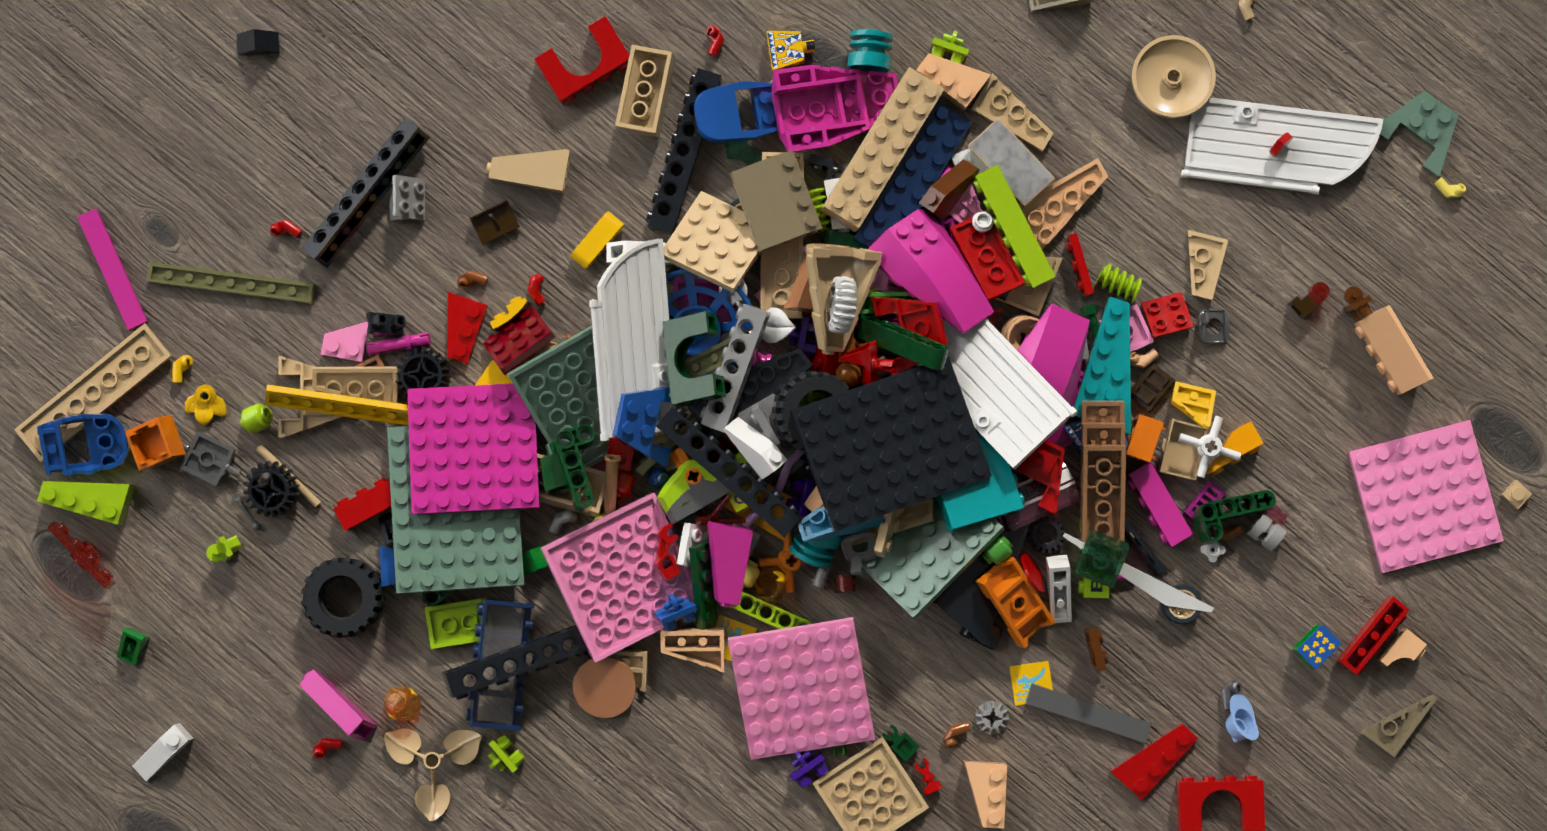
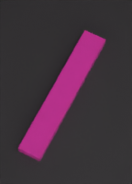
M93 209L78 216L79 223L127 329L132 330L147 323L148 319L98 209Z

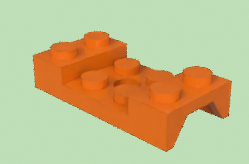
M1010 556L1001 565L995 564L976 581L985 597L992 601L1008 626L1006 630L1017 646L1024 649L1027 648L1028 638L1040 628L1055 623L1014 557ZM1020 597L1021 604L1018 608H1015V600Z

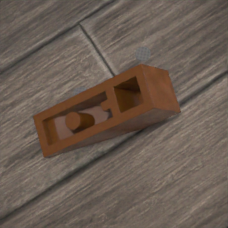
M963 159L930 186L919 204L945 221L980 169Z

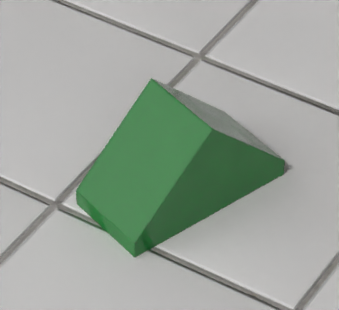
M547 544L522 554L524 577L548 566L540 549Z
M125 628L122 632L117 658L136 666L150 636L134 628Z

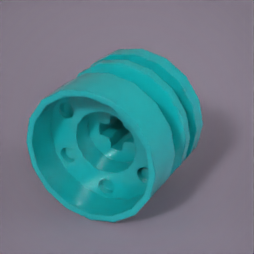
M876 29L850 31V39L853 41L849 42V47L858 51L848 54L847 68L867 72H890L891 56L882 52L892 50V45L889 43L893 42V35Z
M798 534L794 538L795 542L790 546V551L797 558L810 565L828 568L832 563V558L835 557L833 549L839 548L844 535L804 543L801 534Z

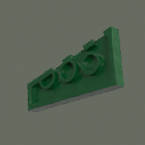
M709 539L689 547L694 604L697 607V611H695L697 629H706L716 624L717 600L714 599Z

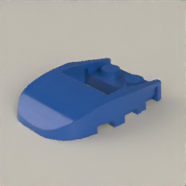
M742 81L704 90L695 100L694 113L697 128L701 136L709 142L723 144L735 142V144H739L778 132L772 100V83ZM750 90L756 130L742 131L735 91Z
M110 414L69 415L37 426L46 475H51L52 472H63L64 475H90L100 470L115 468L126 458L128 443L125 429L122 423ZM84 422L91 461L68 465L60 426Z

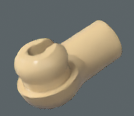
M1239 0L1238 5L1245 21L1255 17L1251 9L1253 0Z

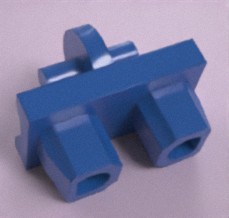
M669 594L668 602L662 604L663 608L654 611L656 618L667 631H670L677 627L675 620L680 617L684 623L694 621V611H697V607L689 597L685 599L682 596L675 598L673 594Z

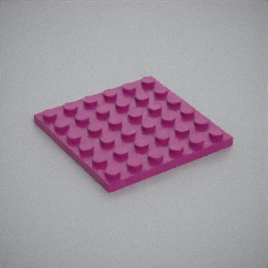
M513 384L407 389L412 515L540 508L536 422Z

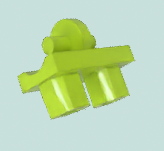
M954 30L952 36L944 33L942 38L944 40L934 37L931 45V54L942 58L944 52L952 54L950 61L962 64L963 60L967 58L969 49L961 47L964 40L957 38L958 31Z
M236 535L227 540L222 536L218 538L215 544L208 547L206 556L211 562H220L222 559L224 562H227L232 558L233 553L239 551L242 546Z
M507 734L497 740L495 738L489 743L499 756L497 758L493 752L488 755L492 760L489 768L492 769L494 766H497L500 771H503L506 768L501 763L503 761L513 773L519 768L518 765L522 763L525 756L519 749L511 756L505 751L513 743Z

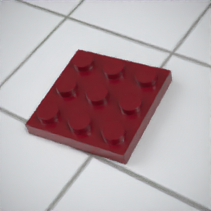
M531 306L523 310L513 321L506 323L496 334L489 336L483 345L503 374L507 375V373L554 339L555 335L534 307Z

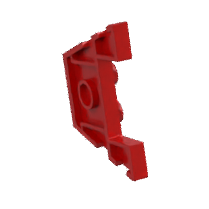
M883 297L871 298L876 317L897 312L901 327L941 344H948L938 302ZM902 356L892 358L896 361L893 365L896 366L894 373H891V376L907 371L918 363Z
M1046 440L1015 470L1011 465L1010 468L1047 487L1038 507L1056 515L1065 449Z

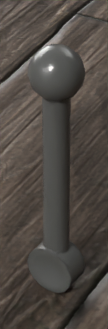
M234 494L232 496L233 501L240 505L253 524V529L255 531L260 530L261 525L256 523L241 501V495Z

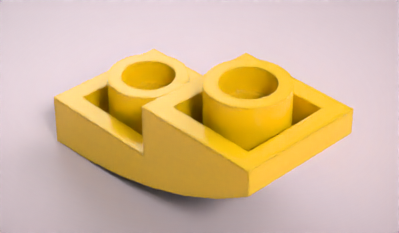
M519 296L509 301L510 304L506 305L509 314L502 312L493 316L494 320L490 321L492 328L496 331L518 317L528 305L526 298L522 299Z

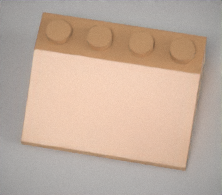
M1390 305L1376 310L1354 323L1356 334L1366 342L1367 352L1371 357H1375L1378 362L1376 366L1379 372L1387 377V385L1393 393L1396 392L1397 395L1402 394L1433 379L1432 374Z

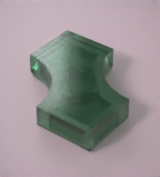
M747 141L735 144V142L724 143L727 159L740 160L747 166L762 161V152H768V150H759L752 147Z

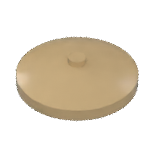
M1169 35L1151 41L1140 51L1132 68L1131 80L1137 99L1148 111L1163 118L1176 119L1192 115L1207 103L1215 86L1216 72L1211 56L1202 45L1188 37Z

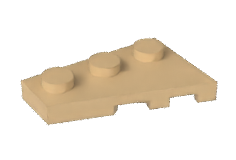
M1188 230L1192 296L1212 301L1229 240Z

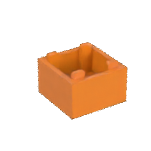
M1141 414L1134 416L1131 425V435H1128L1129 441L1126 447V458L1144 464L1155 460L1156 457L1153 456L1161 431L1166 429L1163 427L1164 422Z
M172 415L156 417L125 431L139 471L155 468L186 454Z

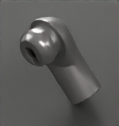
M1232 680L1222 688V710L1230 709L1231 697L1242 690V684L1239 681Z

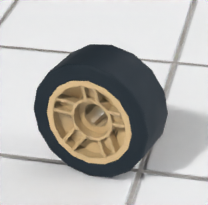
M1186 584L1172 586L1202 601L1199 592L1195 588ZM1161 603L1164 616L1177 624H1188L1194 621L1201 613L1199 610L1166 606Z

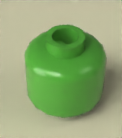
M1001 534L984 550L982 556L989 564L994 562L996 565H1001L1012 555L1011 548L1013 545Z

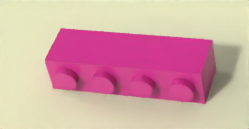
M1151 462L1126 475L1128 477L1126 482L1131 491L1135 490L1139 496L1137 498L1139 505L1142 509L1146 508L1149 513L1147 518L1150 524L1158 528L1160 532L1158 537L1163 545L1167 544L1168 547H1172L1193 535Z

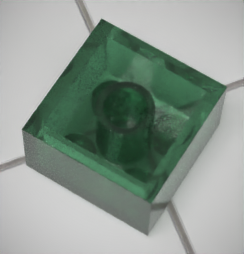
M1089 528L1074 566V574L1114 588L1129 551V543Z

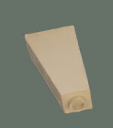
M563 149L492 157L491 163L488 162L486 175H489L490 181L564 194L571 151Z

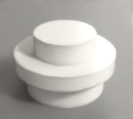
M987 212L976 213L972 220L973 227L979 232L989 231L993 226L992 216Z

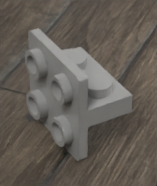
M393 175V186L389 189L390 220H425V180Z
M771 394L738 413V417L775 445L781 443L782 437L777 432L779 430L778 427L774 426L773 423L775 413H772V407L776 406V401H774L775 394Z

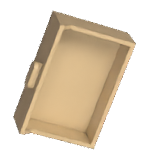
M1170 419L1166 438H1163L1160 450L1162 455L1158 472L1196 481L1202 457L1199 455L1197 447L1179 442L1178 440L1181 433L1200 439L1207 435L1208 430H1205L1200 425Z

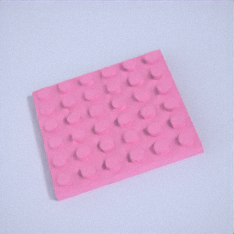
M1470 420L1348 452L1381 573L1504 541Z
M655 493L630 503L540 548L595 663L663 629L664 626L656 618L654 611L663 608L662 604L668 602L669 594H673L675 598L682 596L685 599L689 597L694 604L692 576L689 566L677 564L680 574L666 581L663 580L654 564L658 545L657 532L660 527L668 524ZM671 528L667 531L668 536L673 535ZM675 540L669 546L668 554L673 555L677 563L679 545L677 540ZM666 556L661 562L663 568L670 565Z
M853 617L728 638L751 760L796 753L797 751L802 752L875 740Z

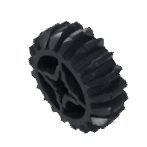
M422 347L419 354L418 349L414 348L413 356L409 351L406 352L407 360L404 357H400L404 364L402 366L396 364L395 366L401 369V372L395 373L397 376H400V379H397L395 383L402 384L398 391L406 390L403 395L405 398L408 397L407 389H411L406 378L416 379L418 388H426L428 381L436 379L438 381L433 388L442 387V385L449 387V383L444 382V378L450 379L451 375L444 372L449 371L450 367L442 366L446 364L447 360L442 359L439 361L441 358L439 352L433 357L434 349H430L428 354H426V348ZM420 359L416 370L407 371L411 363ZM427 359L432 360L436 364L439 373L428 370ZM424 369V370H425L424 372H425L426 374L432 375V376L424 377V378H423V381L421 382V381H420L421 378H419V377H417V376H415V375L421 374V373H422V370Z
M266 461L265 464L259 463L257 468H251L252 474L245 476L249 480L243 483L245 487H248L243 493L249 495L245 501H252L250 508L254 509L257 507L256 514L264 512V517H268L270 514L272 517H277L278 513L280 515L286 514V510L290 511L292 509L291 504L297 503L294 497L299 496L300 493L295 491V489L299 488L300 485L294 484L297 476H290L293 472L292 469L285 471L286 464H282L279 467L278 461H274L273 464L270 461ZM264 473H270L266 483H258ZM279 478L282 479L285 487L280 484ZM268 486H271V488L274 489L275 492H272V490L269 489ZM258 491L262 493L263 500L259 496ZM277 495H285L279 505H273Z

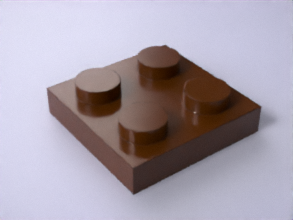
M1096 627L1084 628L1093 670H1105V664H1108V657L1106 651L1103 652L1101 649V643H1103L1102 633Z

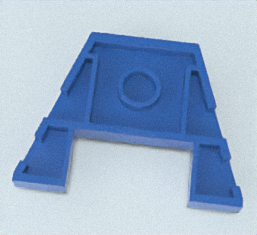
M670 387L622 393L613 436L643 453L646 457L656 461L659 465L667 467L671 448L653 445L652 442L661 401L671 403L669 397Z

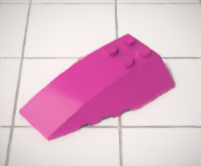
M821 65L773 70L772 100L779 137L788 152L792 150L797 152L829 147L869 130L898 85L897 75L895 73L877 71L867 72L859 71L858 69L822 67Z
M916 210L887 229L868 248V250L882 252L879 267L898 287L901 285L908 290V294L914 299L917 297L921 301L938 302L942 319L960 333H966L994 313L955 240L928 210Z
M1051 303L1035 324L1031 333L1025 337L1017 351L1071 406H1074L1090 320ZM1066 422L1047 440L1057 443Z

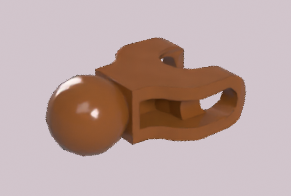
M853 330L844 351L838 352L839 359L844 353L869 342L861 340L858 343L854 338ZM838 359V362L842 364L838 366L836 376L840 378L841 382H845L849 388L856 386L862 378L860 367L863 366L851 364L849 361H839Z

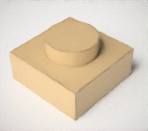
M1514 480L1501 494L1515 509H1519L1532 495L1518 480Z

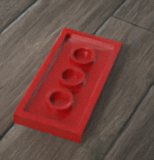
M973 217L950 227L949 230L988 301L1025 285V281L994 222L992 228L987 232H979L973 227Z

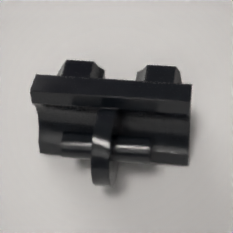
M374 312L366 314L368 320L367 334H375L378 337L404 336L403 328L406 326L404 315Z

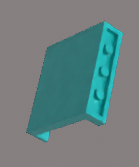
M980 433L977 435L992 477L936 496L948 533L956 531L961 527L1015 511L1017 513L1024 508V497L1022 493L1018 492L1016 486L1018 485V480L1015 473H1012L1010 464Z

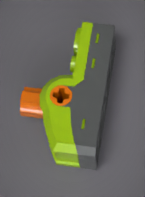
M678 448L670 453V457L678 470L663 486L657 499L671 524H674L731 491L683 449ZM741 452L735 455L734 461L739 465L742 462L752 470L750 474L754 478L759 476ZM732 464L726 465L723 470L724 474L728 477L734 476L736 473L735 466ZM690 471L699 473L697 482H694V480L689 481ZM742 479L739 485L747 483L750 479Z

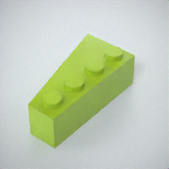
M43 481L37 502L113 524L124 525L135 485Z

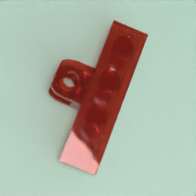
M52 522L47 527L71 553L72 559L83 570H87L104 589H110L116 583L112 579L114 577L108 569H102L99 566L98 559L102 554L91 542H82L77 537L74 539L69 534L71 530L63 522Z

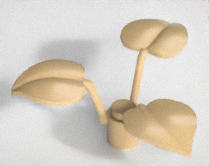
M399 729L385 733V746L393 760L400 764H410L414 759V755L423 758L424 765L430 770L432 786L428 784L422 785L415 794L417 808L429 821H435L442 816L450 802V792L447 786L443 784L436 785L435 770L441 765V759L450 755L451 760L456 764L465 765L470 763L478 753L482 738L480 734L470 730L454 731L447 735L443 742L448 752L440 755L435 752H429L424 755L417 752L421 747V739L414 730Z

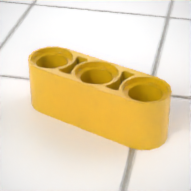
M610 211L606 212L575 248L570 257L587 270L607 248V243L612 242L625 224Z

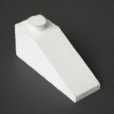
M739 417L723 428V431L761 479L773 473L787 461L772 441Z
M1067 555L1046 556L1050 614L1055 623L1072 622L1071 575Z
M180 723L174 724L132 767L147 782L194 738Z

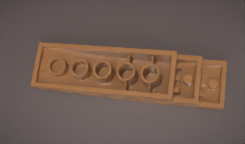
M1081 401V541L1124 562L1125 402ZM1081 549V571H1113Z

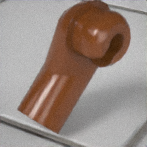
M470 270L458 278L457 285L461 289H466L475 282L485 286L488 276Z
M965 721L953 725L948 729L943 737V743H945L947 748L956 746L955 738L957 735L970 731L968 722Z

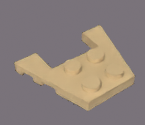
M279 356L278 375H300V389L322 392L312 389V367L314 366ZM300 410V418L278 419V437L284 438L340 419L342 416Z

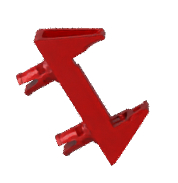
M875 340L844 353L839 361H849L851 364L863 366V385L878 381V371L894 373L896 366H893L896 362L895 360L879 359L877 357V341Z

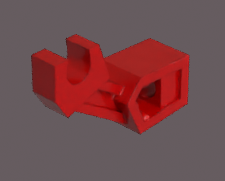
M671 523L660 527L657 532L658 545L654 562L663 580L666 581L680 574L673 555L668 554L669 546L678 538L677 534L672 536L667 534L668 529L673 528ZM667 556L670 565L663 568L661 562Z

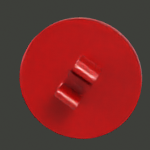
M1023 554L1021 556L1023 572L1037 592H1044L1045 583L1037 564L1030 555Z

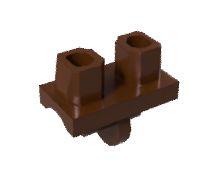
M1355 286L1346 289L1344 299L1349 305L1343 307L1345 313L1351 311L1355 321L1373 313L1368 302L1373 301L1370 295L1363 298L1361 289Z

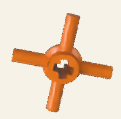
M792 531L785 538L783 537L784 549L779 552L777 557L760 558L757 561L758 567L778 566L785 573L787 578L786 593L795 592L794 572L799 569L801 564H808L797 558L790 551ZM791 558L792 562L786 564V559Z

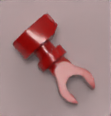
M923 758L926 767L920 769L915 762V769L923 775L924 778L922 780L928 785L923 790L925 795L928 796L943 787L939 780L935 782V776L929 770V762L926 758Z

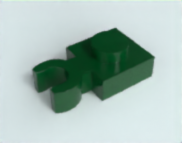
M891 724L890 728L894 731L893 735L887 736L883 732L882 736L886 740L894 742L890 748L906 762L920 746L905 732L900 736L897 728Z

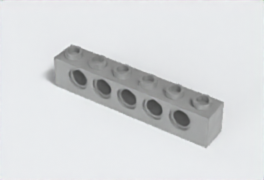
M743 304L742 307L738 308L736 326L731 328L728 336L731 339L729 346L725 347L722 352L721 358L724 360L721 367H718L715 372L716 375L724 376V382L730 383L731 391L726 393V397L710 400L707 407H703L700 414L702 425L725 433L723 428L732 422L768 323L770 312L748 304ZM746 322H750L753 326L749 334L744 332V324ZM739 342H743L746 346L742 354L736 349ZM733 361L738 364V371L735 374L729 369ZM719 401L724 405L722 413H718L715 409V405Z

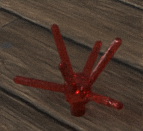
M727 495L710 513L698 510V514L702 517L696 518V524L708 527V521L745 524L746 520L719 519L718 512L731 498V495Z

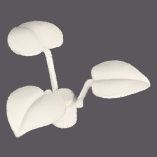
M742 279L739 287L747 295V286ZM736 291L734 293L731 292L726 298L732 306L735 304L738 307L743 306L740 302L742 298ZM770 308L767 312L771 314L762 338L768 343L779 342L792 333L796 326L781 309ZM730 332L724 333L719 342L721 343L729 339Z

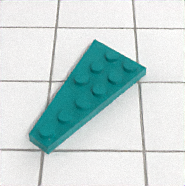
M1108 297L1073 407L1078 411L1074 417L1081 419V401H1124L1125 434L1130 436V303Z

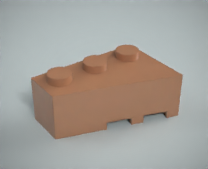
M805 250L797 271L796 282L790 289V298L788 303H785L783 309L812 313L813 307L809 292L810 285Z

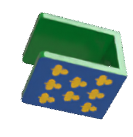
M1316 624L1291 650L1310 669L1316 670L1341 645V642L1324 625L1319 626Z

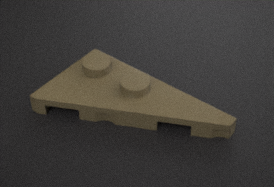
M1430 695L1361 730L1360 733L1389 755L1395 757L1435 703L1437 697Z

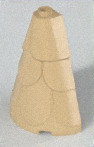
M808 244L805 248L806 266L813 307L811 314L817 345L823 354L834 355L835 352H843L859 319V312L880 266L882 252L841 245ZM837 276H846L853 278L856 282L857 303L851 329L848 333L838 334L828 331L825 323V308L831 282Z

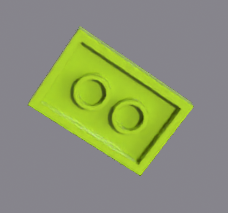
M488 597L425 607L431 649L477 642V637L474 636L475 625L479 624L480 616H477L478 603H481L482 599H488ZM489 609L486 630L492 633L491 630L493 629ZM488 634L489 637L486 636L485 640L494 639L493 635Z

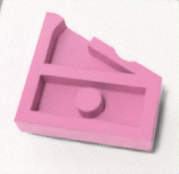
M972 182L949 213V216L957 223L974 217L978 212H983Z
M368 322L324 334L321 355L363 362L368 338Z

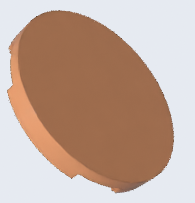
M608 656L595 663L590 658L579 667L575 674L573 693L579 706L587 713L600 718L615 717L623 713L631 705L636 693V679L630 667L622 660Z

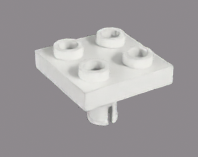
M684 522L682 536L677 535L678 538L676 539L680 542L678 543L679 552L676 564L690 566L689 547L709 539L708 527Z

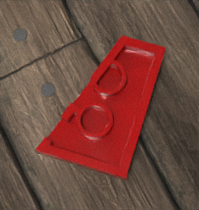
M448 292V358L468 364L488 305Z

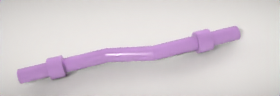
M796 449L787 459L777 484L771 493L774 490L779 494L783 491L792 466L805 453L804 451ZM768 495L762 500L761 505L767 503ZM752 510L751 514L742 524L749 528L760 516Z

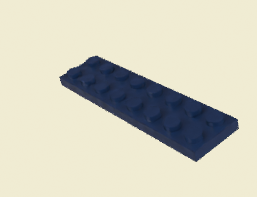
M938 100L853 240L868 249L887 229L916 210L921 209L922 205L919 202L930 186L939 179L972 123L970 120Z

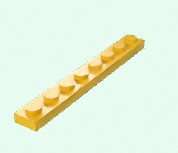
M267 385L265 405L409 426L408 405L274 385Z

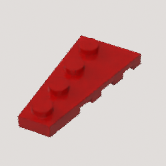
M1181 723L1154 743L1146 746L1140 752L1110 770V772L1142 800L1193 745L1198 737Z

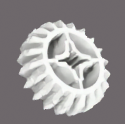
M837 276L831 282L829 293L827 294L825 323L828 331L840 334L848 333L852 327L858 294L856 282L853 278Z

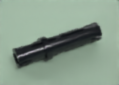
M1126 519L1125 537L1128 540L1129 546L1134 547L1157 577L1166 568L1143 540V535L1138 533L1129 520ZM1130 532L1132 533V535L1135 537V539L1139 542V544H1140L1141 546H1139V545L1137 544V542L1134 540V538L1130 535ZM1143 549L1146 551V553L1149 555V557L1153 560L1154 564L1151 562V560H1150V559L1147 557V555L1144 553Z

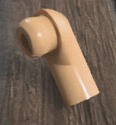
M1153 348L1145 355L1131 352L1130 365L1145 368L1157 359L1159 354Z

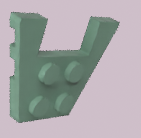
M1424 91L1384 119L1379 136L1387 141L1399 124L1434 149L1421 167L1437 178L1441 173L1459 115Z

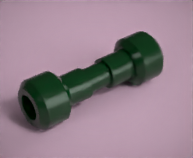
M1089 304L1081 307L1080 312L1082 317L1090 320L1089 327L1094 341L1099 328L1096 317L1098 310L1095 304Z

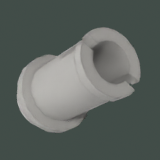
M833 566L818 568L815 578L811 580L813 581L812 586L824 590V587L828 585L826 582Z

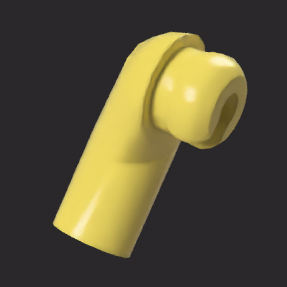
M1442 177L1434 183L1447 198H1459L1466 192L1464 184L1448 185Z

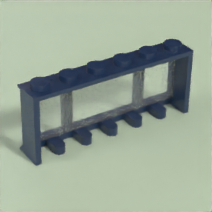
M482 599L481 603H478L477 616H480L479 624L475 625L474 636L477 637V645H473L472 658L478 660L528 642L529 629L532 628V621H530L532 608L534 609L535 604ZM525 655L524 658H523V660H524V663H525V664H528V663H526V655ZM507 660L504 663L505 671L512 669L513 663L511 660ZM491 667L484 670L483 674L486 679L493 675ZM514 676L508 678L509 682L497 686L494 683L488 685V690L479 693L476 690L469 692L467 699L471 700L470 708H467L465 713V721H468V725L472 727L521 731L519 719L520 713L523 712L521 701L522 692H525L524 677L516 678Z

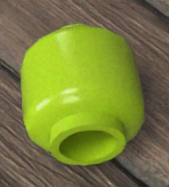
M257 403L242 411L240 423L248 432L255 434L270 427L273 415L269 407Z

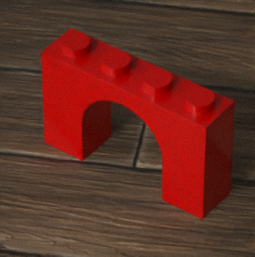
M606 16L588 26L591 35L601 50V61L593 72L587 75H574L568 72L552 48L534 58L561 104L573 102L577 99L576 95L584 92V94L590 92L595 88L594 85L600 81L604 83L613 77L611 74L618 70L623 72L627 69L630 55Z
M1245 775V779H1236V776H1224V780H1215V776H1203V780H1194V777H1182V781H1176L1178 831H1202V804L1209 794L1217 790L1230 791L1237 798L1240 806V826L1242 831H1265L1264 780L1258 779L1257 775Z

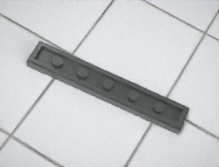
M1032 683L1025 704L1146 743L1152 724Z

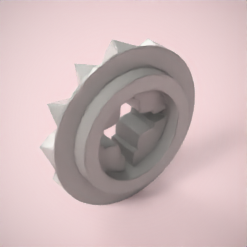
M987 701L978 707L975 721L978 728L984 733L990 735L998 734L1006 728L1009 715L1003 704L997 701ZM992 708H994L995 716H998L1001 720H994L992 727H990V720L983 718V716L990 715Z

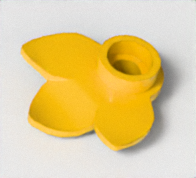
M204 384L199 386L195 394L188 397L185 402V412H195L196 420L202 426H206L213 418V415L225 417L227 413L224 400L216 395L214 388L210 385ZM202 392H206L209 397L204 399L201 395Z

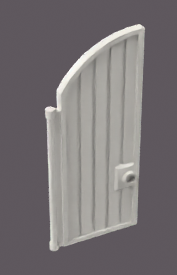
M1209 98L1200 110L1191 115L1185 166L1181 172V178H1196L1308 192L1318 195L1320 191L1318 184L1330 186L1337 184L1350 176L1365 162L1378 141L1383 119ZM1288 132L1293 136V139L1277 157H1273L1269 153L1270 149L1283 134Z
M663 238L639 243L618 256L606 269L597 285L598 301L594 299L589 300L601 430L600 441L614 438L613 430L622 393L670 387L667 378V359L664 354L665 341L662 335V322L669 320ZM661 401L657 423L671 407L676 409V405ZM657 427L655 428V432H662Z
M988 318L964 334L942 319L948 340L946 345L949 348L947 357L949 356L974 427L1015 470L1063 425L1070 416L1074 417L1078 411L989 322Z

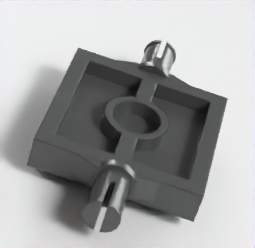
M197 431L194 439L189 444L182 442L186 454L179 467L180 469L216 487L219 486L226 473L236 478L240 476L239 474H241L242 470L231 466V460L237 449L200 431Z

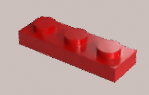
M1074 233L1067 237L1068 241H1065L1067 252L1072 254L1073 261H1071L1073 273H1077L1079 281H1076L1078 292L1083 293V297L1092 295L1094 291L1078 234Z

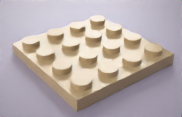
M703 191L699 193L664 246V259L732 293L735 292L760 253L744 211Z
M883 737L812 783L843 831H895L929 808Z

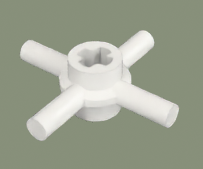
M1215 416L1210 434L1204 435L1200 439L1182 433L1179 436V442L1197 447V451L1202 457L1196 475L1198 477L1205 478L1210 460L1217 458L1219 455L1238 461L1241 457L1240 452L1223 447L1221 440L1218 438L1223 421L1222 417ZM1212 442L1214 450L1208 452L1205 444Z

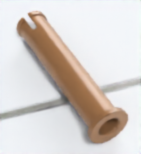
M615 454L604 456L606 473L603 517L616 511L618 467L621 457Z

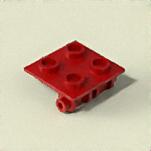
M1182 292L1141 303L1150 326L1149 331L1154 338L1194 328Z

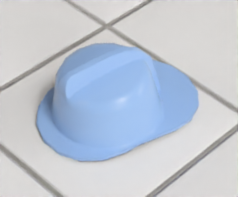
M1234 694L1230 700L1231 714L1226 719V729L1234 742H1240L1245 739L1256 740L1259 736V731L1252 705L1243 695Z

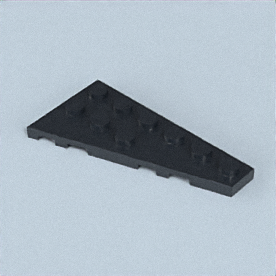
M797 349L752 365L733 420L743 410L771 394H778L780 392L779 388L782 384L788 383L787 380L789 378L806 372L814 366L802 349ZM726 381L724 382L725 392L729 393L731 385ZM709 401L686 406L704 428L708 436L711 434L718 440L726 434L701 424V411L704 406L707 407ZM720 401L715 405L718 413H722L724 410V405Z

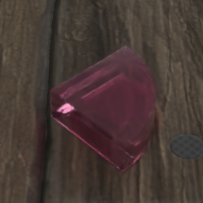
M1275 505L1266 511L1283 523L1288 517L1287 513L1282 512V509Z

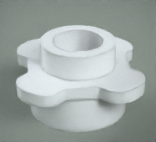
M1218 542L1210 545H1202L1200 551L1208 557L1210 562H1216L1217 557L1220 554H1224L1226 549Z

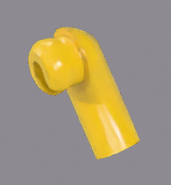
M183 355L173 363L172 382L182 383L183 372L193 364L191 356Z

